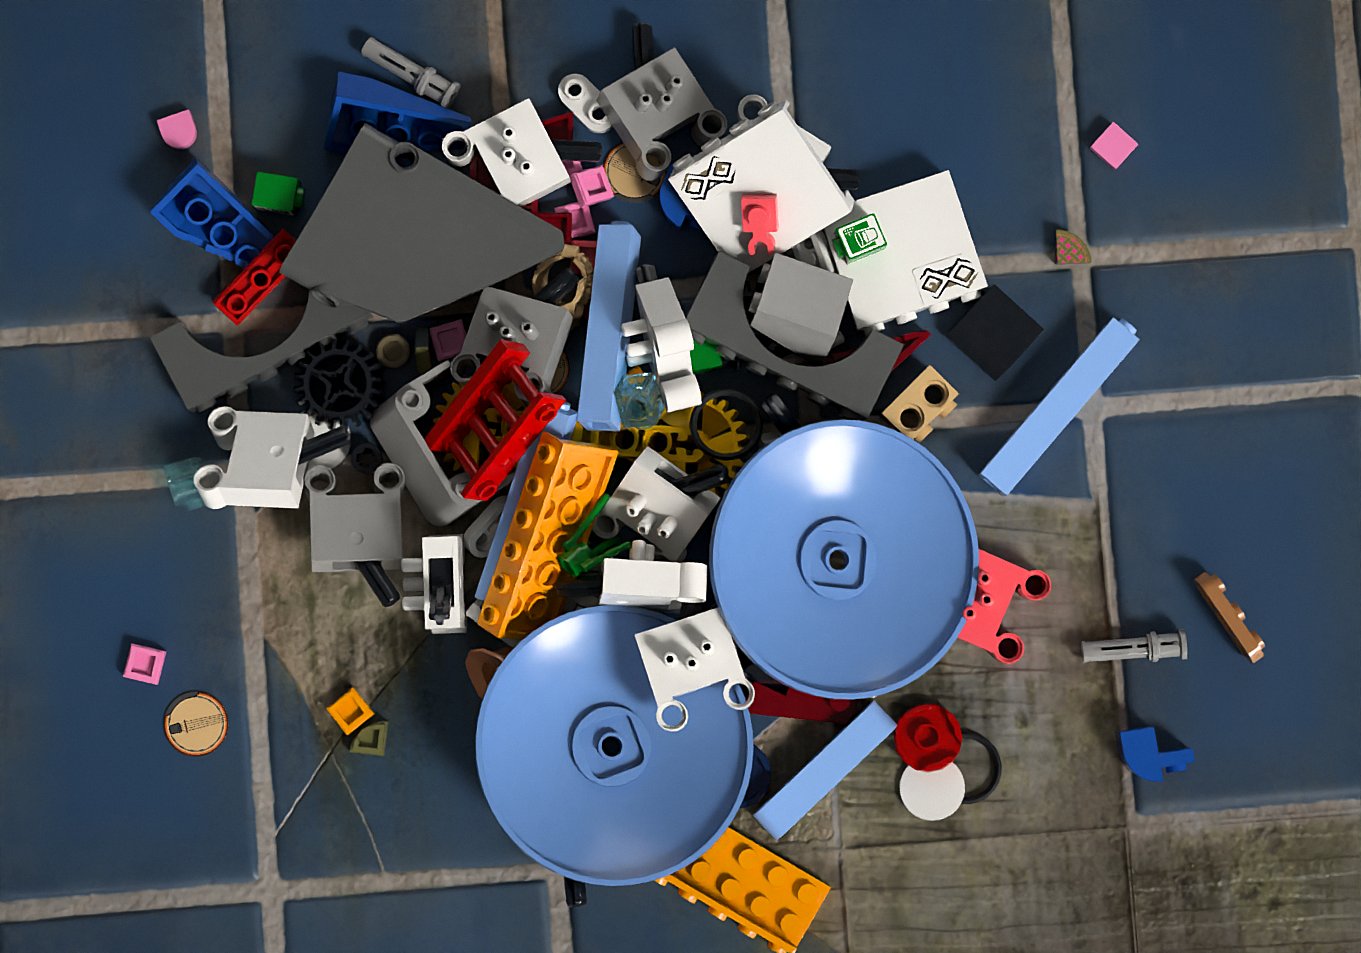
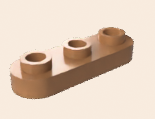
M1203 572L1194 578L1193 582L1243 656L1251 664L1264 656L1261 649L1265 647L1263 640L1255 630L1249 632L1243 623L1246 617L1241 608L1235 602L1230 604L1223 594L1226 591V587L1215 573L1210 576L1207 572Z

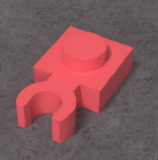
M777 194L742 195L743 232H753L748 243L749 254L755 255L756 243L763 242L768 247V255H772L776 243L774 237L769 232H777L779 228Z

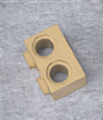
M929 365L879 416L892 429L920 443L933 430L929 423L937 415L944 419L958 405L953 399L959 393ZM935 386L941 390L942 401L939 404H931L925 399L924 392L927 387ZM912 410L917 414L919 421L915 428H906L902 425L900 416L903 411Z

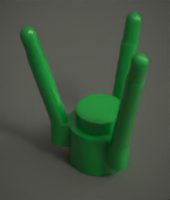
M608 493L601 497L573 535L561 544L565 551L558 556V560L564 570L573 578H576L583 571L587 573L593 567L602 563L604 558H612L631 547V543L627 541L600 554L618 541L619 537L617 535L614 538L605 540L592 550L584 542H581L579 545L576 543L609 500L610 495Z

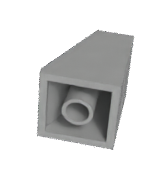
M775 253L770 265L764 263L757 282L763 284L761 293L754 292L748 309L749 312L754 313L750 326L813 365L822 366L836 339L853 279Z

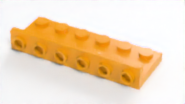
M549 432L541 433L477 621L479 626L497 638L523 640L545 623L562 616L568 597H559L557 595L555 583L559 577H569L570 575L564 570L558 560V556L565 551L561 544L573 535L604 495L619 453L618 450L606 445L559 439ZM595 519L576 542L578 545L581 542L587 545Z
M729 826L714 845L698 859L666 877L654 880L663 886L667 882L672 883L680 888L677 892L678 895L694 904L697 899L709 905L707 912L722 921H725L727 916L739 923L737 929L754 939L758 934L769 940L766 946L776 953L796 952L799 942L831 889V886Z

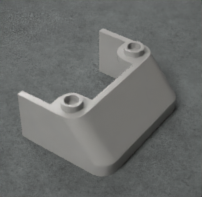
M449 360L403 386L376 408L370 419L371 429L389 459L403 470L405 485L426 520L435 526H447L511 487L515 475L514 472L507 476L498 486L497 492L487 501L463 498L460 493L470 482V477L466 472H463L448 480L413 421L422 417L430 407V396L426 388L451 373V362Z

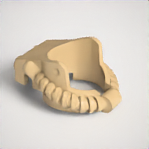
M565 244L563 251L537 265V270L534 271L532 288L534 295H536L548 284L549 270L556 261L565 257L574 259L573 263L579 267L583 277L578 282L576 296L572 301L563 302L560 300L555 304L556 306L567 308L573 316L574 321L570 329L573 330V327L580 326L584 305L589 302L588 299H591L594 269L592 268V262H589L590 259L585 257L584 253H580L579 246Z

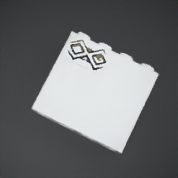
M787 99L778 105L775 101L767 104L759 110V117L751 122H748L747 119L738 122L729 130L731 134L721 140L718 136L712 138L701 147L702 152L694 157L687 154L673 164L674 169L668 179L716 250L750 266L748 273L773 259L775 253L781 254L847 215L852 211L855 202L848 190L842 193L787 111L790 104ZM777 194L779 228L777 232H769L774 237L776 243L773 254L768 255L767 245L763 242L756 243L755 255H750L748 243L753 232H743L742 195Z
M949 170L856 200L850 213L822 229L824 230L838 274L853 279L847 301L856 325L854 327L856 332L864 330L865 335L873 329L879 332L885 329L883 323L896 319L898 325L917 319L916 313L929 309L930 314L950 308L948 302L961 298L962 303L979 299L981 297L980 292L988 287ZM874 213L887 242L886 248L847 265L845 258L839 259L833 248L831 240L836 238L834 234L835 229Z

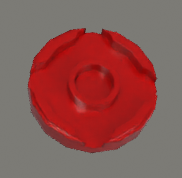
M930 703L913 706L904 712L897 723L894 733L896 751L903 762L914 770L927 773L943 770L952 764L960 752L963 739L960 724L955 716L947 709Z

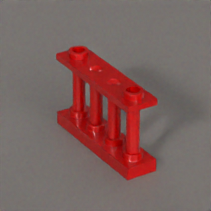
M500 339L424 439L430 450L452 453L470 477V482L460 493L463 498L487 501L497 492L498 486L545 426L556 417L557 411L566 401L562 395L539 392L521 369L522 363L530 354L523 343ZM510 379L514 381L530 403L520 417H518L501 394L502 389ZM491 404L510 428L500 443L482 420L484 412ZM471 429L491 454L481 467L477 465L462 444Z

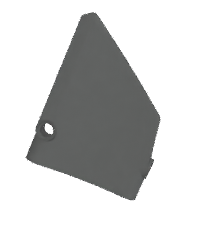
M365 123L309 221L284 260L279 273L310 289L311 295L328 307L337 308L339 304L353 305L400 323L480 291L553 257L563 251L565 243L560 229L422 151L413 144L398 142ZM400 157L407 158L412 165L404 168L396 164L395 159Z

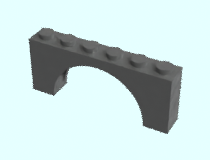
M719 251L715 255L685 316L690 326L693 342L703 345L705 341L717 347L715 352L718 355L732 361L737 357L747 362L746 368L760 376H764L766 372L778 378L776 382L778 385L793 392L798 388L808 393L807 399L819 406L826 407L828 403L838 408L837 414L846 420L859 419L863 421L868 419L904 344L873 329L867 333L864 340L852 354L830 365L807 367L780 359L759 342L746 318L743 291L750 266Z
M309 289L306 311L296 330L282 344L260 355L229 357L212 352L201 345L182 322L166 328L151 336L150 339L186 408L191 412L198 410L199 414H202L218 405L217 399L227 394L232 398L245 392L248 389L246 384L257 378L262 382L278 374L276 368L289 362L290 366L298 364L300 360H305L309 357L306 352L309 349L316 348L319 343L328 348L331 346L332 339L339 341L338 335L348 330L353 334L369 325L367 320L373 317L372 313L348 304H339L337 308L328 307L316 300L311 295V290Z

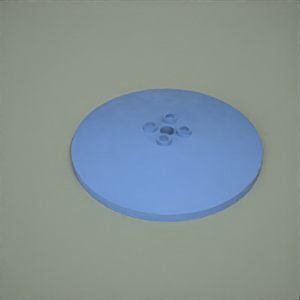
M832 420L802 426L779 436L758 450L743 465L725 491L717 509L710 539L709 568L714 598L720 615L739 648L755 665L778 682L806 694L830 699H860L886 694L909 684L931 669L946 654L965 625L966 619L962 614L963 609L968 606L972 607L979 574V549L976 529L969 506L949 471L933 454L910 437L894 429L860 420ZM835 550L840 551L844 556V565L839 570L833 569L829 563L830 554Z
M623 605L596 606L566 613L545 623L519 642L505 657L487 686L480 704L474 740L477 774L484 798L497 823L509 839L528 857L558 875L583 883L603 886L634 885L666 877L689 865L710 849L728 828L743 801L752 770L753 730L749 709H732L724 700L723 691L728 680L673 698L681 702L688 711L689 718L683 729L670 732L664 730L657 722L656 712L658 706L635 634L677 621L671 617L652 610ZM740 685L732 686L729 691L730 700L736 704L746 702ZM677 706L667 707L663 711V721L669 726L679 724L682 720L681 709ZM606 737H614L620 743V751L614 757L607 756L602 750V742Z

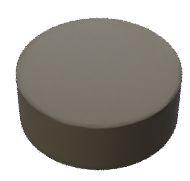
M388 334L379 340L376 347V355L384 366L396 369L404 366L409 361L411 348L408 341L401 335Z

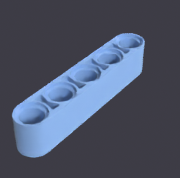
M873 700L759 807L752 816L777 841L897 727V724Z

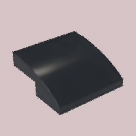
M992 284L945 336L994 381H997L1045 329L1000 288Z

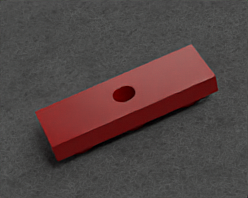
M282 228L212 300V303L238 326L286 277L279 273L296 240ZM263 273L267 278L264 282L259 283L254 280L255 275Z

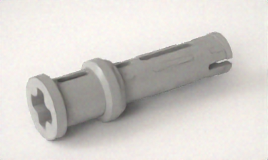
M370 37L362 48L361 55L363 57H367L389 72L412 84L418 95L422 96L425 94L440 103L442 107L448 109L460 91V83L456 81L451 83L436 74V69L433 67H426L424 69L402 54L380 43L374 37ZM384 55L405 67V70L399 67L398 65L394 64L393 62L389 61L388 59L384 58ZM434 85L437 86L438 88L442 89L443 92H441L440 90L436 89V88L434 87Z
M1178 629L1177 633L1158 635L1153 631L1146 634V637L1081 641L1082 661L1087 663L1145 657L1148 658V661L1151 660L1152 662H1158L1159 658L1180 657L1181 660L1187 659L1186 633L1184 629Z

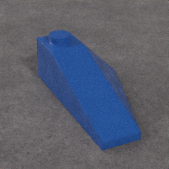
M338 72L331 98L323 150L347 154L365 123L398 142L411 143L422 151L442 150V141L445 136L450 132H463L469 129L471 118L375 79ZM456 141L450 146L449 150L464 149L465 142Z
M197 157L175 178L149 211L174 236L200 246L214 255L217 254L230 260L242 268L275 236ZM263 273L257 274L263 278H267V276Z

